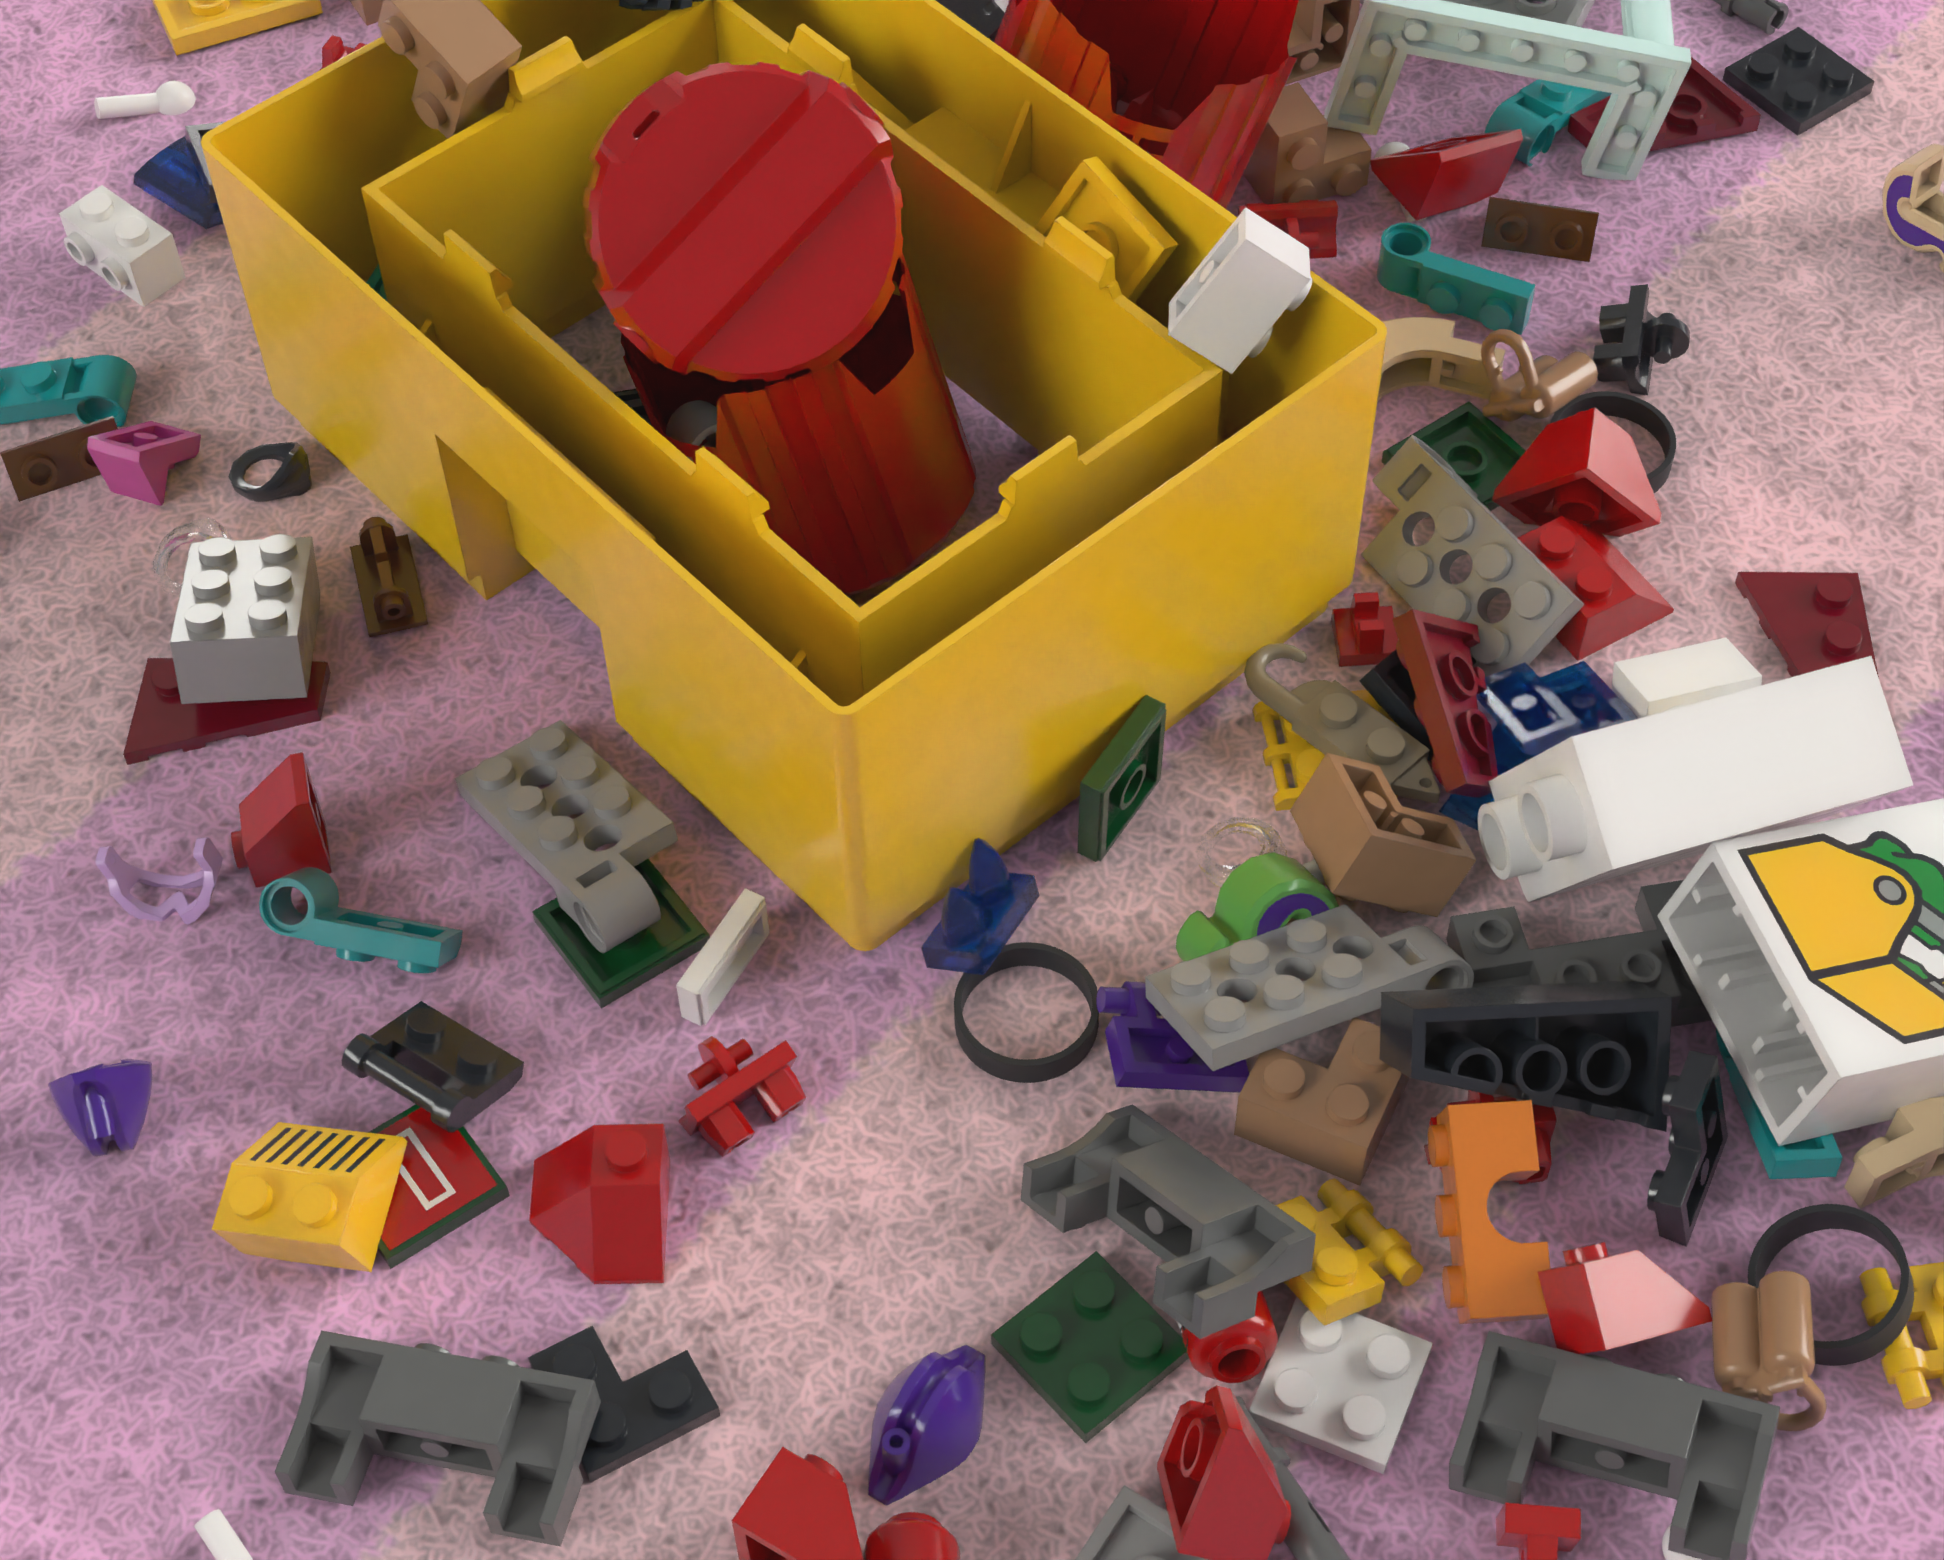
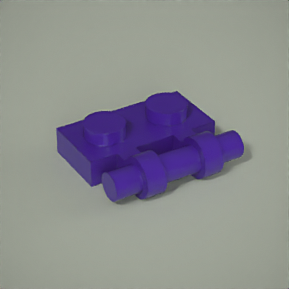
M1126 981L1121 988L1103 986L1099 988L1096 997L1099 1013L1120 1014V1016H1113L1105 1029L1116 1087L1241 1092L1249 1076L1246 1059L1212 1071L1165 1018H1157V1016L1162 1015L1146 998L1145 982Z

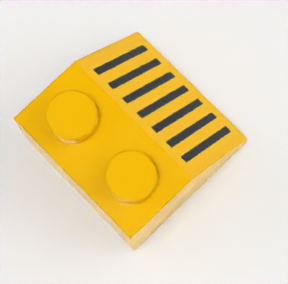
M278 1122L231 1163L212 1230L243 1254L371 1272L408 1141L402 1136Z

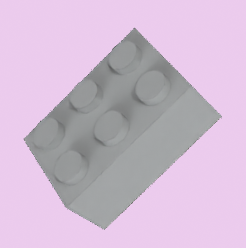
M277 534L264 539L235 541L224 537H216L190 544L170 639L181 704L307 697L320 609V586L312 537L293 538L289 535Z

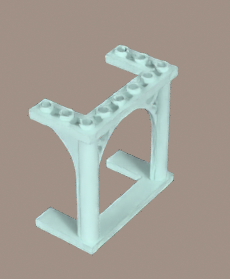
M1364 0L1324 111V117L1328 121V127L1376 136L1407 54L1608 92L1612 94L1581 160L1582 175L1601 179L1635 181L1691 65L1690 48L1679 47L1674 44L1670 0H1620L1623 35L1443 0Z

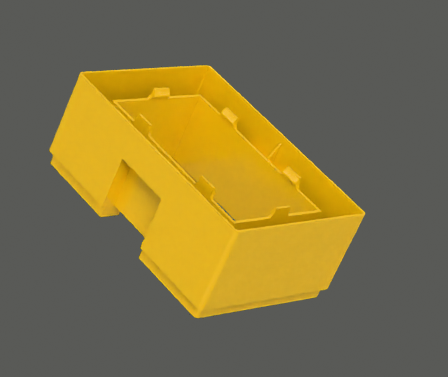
M480 0L522 45L518 62L508 68L509 91L504 106L448 139L438 129H432L427 126L417 114L411 98L418 69L404 54L399 55L387 45L383 36L205 133L201 139V146L274 398L486 601L537 569L600 628L616 722L633 737V740L856 950L870 951L880 946L1080 796V782L1145 695L1165 703V731L1244 673L1247 660L1256 651L1268 644L1284 643L1324 613L1328 607V602L1346 589L1353 581L1387 335L1385 324L1310 270L1312 285L1304 301L1294 311L1286 309L1273 324L1272 334L1263 350L1254 358L1247 356L1232 374L1169 336V302L1237 217L936 0H704L699 2L692 1V7L659 11L630 10L619 6V0ZM729 62L731 65H752L757 62L779 65L780 69L796 74L807 70L829 77L839 84L841 82L845 83L859 95L857 87L853 83V69L914 123L909 128L903 130L867 103L884 122L883 129L891 140L894 157L890 165L896 184L901 189L903 208L901 209V235L904 237L902 252L944 375L1038 450V457L1011 474L1005 482L999 485L998 493L1005 499L1002 500L999 511L861 607L769 529L763 515L764 512L770 509L769 502L704 447L695 452L696 464L693 463L551 339L553 336L606 305L592 282L597 272L593 260L586 252L583 236L586 232L585 207L582 206L584 188L588 187L593 169V164L588 158L608 124L631 99L648 86L676 71L688 76L713 64ZM1097 156L1179 244L1135 303L1122 295L1118 281L1115 280L1114 254L1063 216L1054 220L1047 237L1035 229V226L1084 159ZM378 263L387 301L366 283ZM892 281L896 287L893 294L901 296L897 283Z

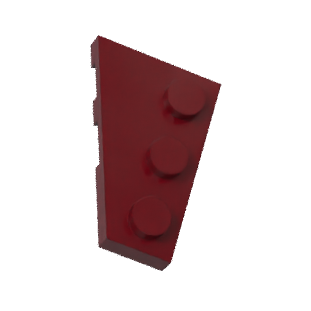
M1691 57V65L1650 151L1754 132L1758 130L1761 114ZM1610 96L1570 115L1567 131L1586 148Z
M1738 572L1735 581L1737 588L1743 598L1749 600L1760 619L1759 624L1768 639L1773 640L1787 663V671L1791 677L1872 656L1878 675L1858 573Z
M1411 609L1392 619L1399 639L1396 649L1401 663L1409 672L1416 694L1414 700L1415 712L1419 721L1427 730L1434 752L1432 757L1434 773L1439 782L1444 786L1446 793L1481 798L1492 793L1488 781L1496 778L1498 771L1492 727L1486 716L1478 710L1476 697L1477 694L1486 690L1484 671L1478 666L1472 667L1470 651L1471 647L1480 643L1478 625Z
M148 658L123 753L127 765L150 760L149 756L182 749L183 752L204 748L206 743L239 735L252 737L321 721L331 674L328 662L312 661L308 693L305 698L181 704L173 658Z

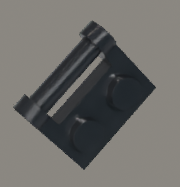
M422 1001L371 1036L364 1033L357 1035L346 1047L341 1060L343 1068L359 1078L367 1076L374 1078L431 1113V1121L451 1133L461 1128L508 1093L521 1079L524 1062Z

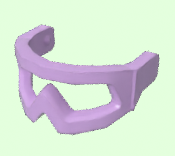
M206 837L198 838L193 850L194 858L202 870L189 875H163L129 865L120 858L112 846L99 848L96 856V866L107 879L110 896H113L128 914L138 919L164 921L173 912L177 911L184 923L188 925L195 922L209 907L223 857L211 839ZM136 882L153 887L189 889L203 886L198 898L191 904L187 902L184 894L180 891L174 893L157 907L144 903L130 894V889Z

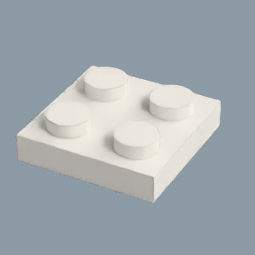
M1296 1297L1278 1340L1275 1353L1270 1359L1249 1412L1256 1423L1384 1474L1431 1353L1433 1343L1357 1313L1324 1326L1302 1301Z

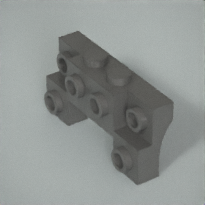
M1684 880L1641 886L1635 911L1643 932L1529 950L1515 906L1456 915L1450 918L1446 940L1448 945L1471 966L1474 974L1472 988L1635 980L1672 997L1671 1027L1712 1021L1657 916Z
M1133 1104L1106 1113L1088 1133L1068 1147L1026 1162L1023 1165L1021 1201L1062 1233L1082 1228L1086 1224L1107 1217L1163 1259L1166 1263L1156 1267L1153 1303L1199 1339L1254 1317L1259 1291L1273 1287L1312 1269L1316 1239L1314 1232Z
M321 1330L308 1361L306 1381L298 1413L275 1469V1474L284 1492L287 1494L353 1506L374 1454L495 1477L483 1511L490 1532L561 1547L583 1483L579 1464L601 1400L594 1380L520 1367L515 1362L504 1357L490 1355L483 1357L481 1360L453 1355L448 1350L429 1343H420L415 1345V1347Z
M1489 1331L1479 1358L1464 1420L1449 1462V1489L1505 1504V1502L1522 1504L1535 1461L1676 1499L1677 1504L1670 1527L1669 1551L1702 1560H1746L1759 1511L1761 1492L1777 1433L1780 1406L1691 1384L1674 1375L1653 1374L1618 1365L1601 1356L1580 1355Z

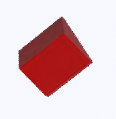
M1515 129L1449 137L1371 159V170L1415 220H1420L1477 203L1498 193L1523 141L1522 130Z

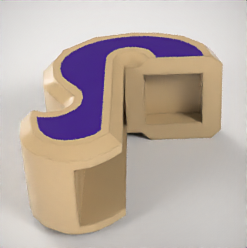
M1933 143L1890 170L1885 178L1882 189L1883 215L1891 233L1904 246L1921 253L1938 251L1943 258L1939 266L1944 273V193L1940 191L1941 184L1944 181V146Z

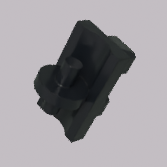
M1648 284L1631 286L1628 303L1601 306L1599 326L1603 344L1595 345L1593 361L1597 367L1598 381H1627L1630 393L1648 396L1653 357L1657 363L1666 364L1671 359L1683 355L1689 347L1690 330L1685 323L1676 319L1672 313H1663L1659 317H1655L1648 312L1649 288Z

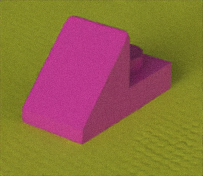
M148 421L88 437L87 449L111 492L162 506L165 499L168 470L175 468V463L197 456L200 448L201 434Z

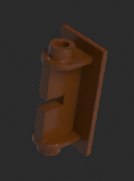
M1489 197L1481 247L1590 262L1599 212Z
M110 416L0 452L19 502L101 475L87 449L88 437L117 430L114 417Z
M381 517L367 519L359 532L361 544L350 546L369 638L428 625L408 534L396 536L393 526Z

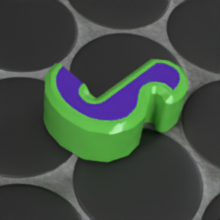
M1275 852L1251 857L1230 873L1220 888L1215 912L1210 918L1198 910L1187 918L1177 935L1176 950L1183 961H1189L1231 946L1238 941L1247 940L1283 927L1291 918L1295 920L1305 919L1336 908L1339 905L1334 894L1296 859Z

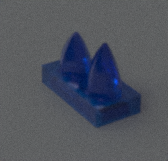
M981 838L975 839L969 863V882L963 890L955 887L949 888L943 903L941 921L921 947L927 968L985 975L1040 896L1035 876L1009 873L1005 862L994 847Z

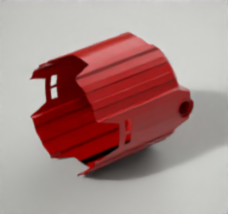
M1009 0L994 43L1227 209L1297 58L1289 57L1287 45L1299 0Z
M729 62L713 64L688 76L676 71L645 88L614 116L588 158L593 164V169L588 187L584 188L582 206L585 207L586 232L583 236L586 252L593 260L597 272L592 282L610 313L615 318L613 324L655 365L660 362L667 368L684 375L696 370L712 375L717 380L737 382L738 380L763 379L765 382L785 379L786 375L806 368L815 373L839 359L869 332L885 310L896 288L892 282V277L897 260L902 254L904 237L901 235V209L903 208L901 189L896 184L890 165L894 157L891 140L883 129L884 122L856 92L843 82L839 84L829 77L810 70L796 74L780 69L779 65L757 62L752 65H731Z
M903 252L897 260L892 281L897 283L901 296L892 294L885 310L869 332L839 359L815 373L806 368L786 375L785 379L765 382L763 379L738 380L737 382L717 380L712 375L696 370L684 375L667 368L660 362L655 365L621 332L620 342L625 352L623 360L652 427L685 456L692 457L695 464V452L704 447L769 502L770 509L763 513L769 529L846 596L857 594L888 582L910 570L933 553L956 528L975 492L973 486L976 480V468L971 456V450ZM695 400L707 401L717 407L716 448L703 446L708 442L706 439L701 442L700 446L666 436L667 423L675 410L683 404Z

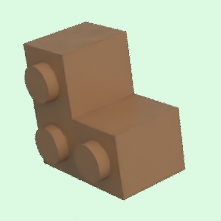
M383 0L378 27L387 45L399 55L404 54L418 69L411 100L414 102L417 114L427 126L432 129H438L448 139L504 106L509 91L508 68L518 62L522 45L480 0Z
M1360 0L1298 1L1287 45L1289 57L1297 58L1286 85L1341 67L1359 16Z
M1299 82L1284 87L1244 171V176L1265 204L1296 203L1300 200H1322L1334 195L1349 196L1368 184L1372 149L1359 132L1328 127V121L1324 115H1322Z
M1327 753L1290 809L1303 836V841L1311 851L1324 877L1327 888L1332 894L1347 901H1356L1358 899L1384 905L1400 913L1411 911L1438 917L1477 860L1453 818L1401 806L1378 765Z
M1355 1017L1352 1018L1328 1069L1277 1048L1260 1053L1238 1097L1234 1135L1360 1186L1410 1077L1380 1060V1026Z

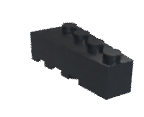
M1635 980L1381 992L1380 1060L1412 1079L1489 1095L1498 1094L1523 1101L1532 1100V1104L1570 1109L1584 1112L1593 1117L1612 1121L1617 1119L1632 1122L1646 1128L1667 1132V1116L1663 1115L1662 1100L1665 1086L1669 1079L1672 997Z

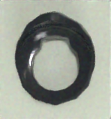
M297 442L265 444L250 449L233 462L228 476L237 493L256 502H268L291 496H300L310 490L312 486L308 455ZM274 459L283 462L273 477L263 486H253L244 480L246 470L260 460Z

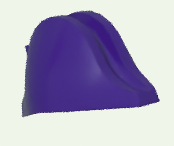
M124 1059L120 1060L121 1063L103 1066V1064H98L48 1083L51 1096L59 1113L74 1135L93 1156L107 1155L111 1141H116L121 1151L133 1150L144 1125L151 1096V1062Z
M968 1345L961 1346L943 1355L932 1352L909 1365L889 1384L877 1404L873 1418L868 1474L869 1496L887 1506L947 1474L967 1459L977 1444L982 1429L986 1356Z

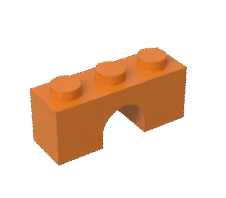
M1532 1100L1447 1105L1436 1116L1437 1125H1429L1428 1128L1430 1162L1432 1167H1442L1445 1194L1436 1195L1435 1198L1436 1226L1440 1238L1449 1237L1452 1265L1444 1266L1442 1271V1286L1446 1307L1448 1309L1457 1308L1459 1324L1545 1319L1549 1316L1538 1271L1551 1268L1548 1242L1519 1243L1511 1241L1502 1236L1493 1227L1487 1212L1488 1195L1495 1183L1526 1180L1540 1170Z

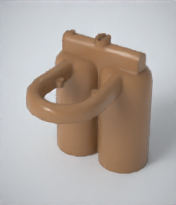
M1498 329L1491 332L1484 339L1481 347L1482 363L1492 387L1489 403L1483 407L1482 413L1485 417L1495 416L1507 422L1517 420L1525 414L1538 419L1549 417L1595 384L1598 377L1597 367L1588 355L1577 351L1569 353L1559 361L1550 355H1542L1533 360L1527 343L1517 333L1508 329ZM1498 342L1509 345L1515 351L1520 364L1519 370L1505 380L1501 374L1503 369L1499 367L1494 350Z
M1784 1270L1765 1275L1760 1280L1758 1288L1739 1282L1718 1286L1711 1296L1713 1371L1715 1380L1722 1388V1392L1768 1403V1401H1773V1394L1796 1389L1797 1396L1805 1397L1810 1407L1796 1414L1779 1413L1777 1430L1802 1431L1817 1425L1824 1418L1827 1404L1823 1392L1810 1378L1815 1367V1351L1809 1280L1799 1273Z

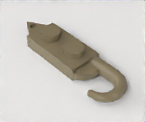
M1284 643L1268 644L1256 651L1247 660L1244 674L1247 686L1252 693L1292 723V730L1323 754L1330 753L1378 765L1395 795L1431 803L1439 802L1440 789L1428 764L1430 749L1336 680L1333 682L1313 680L1288 691L1267 674L1266 666L1276 659L1285 658L1299 663L1305 662L1307 654L1304 651Z

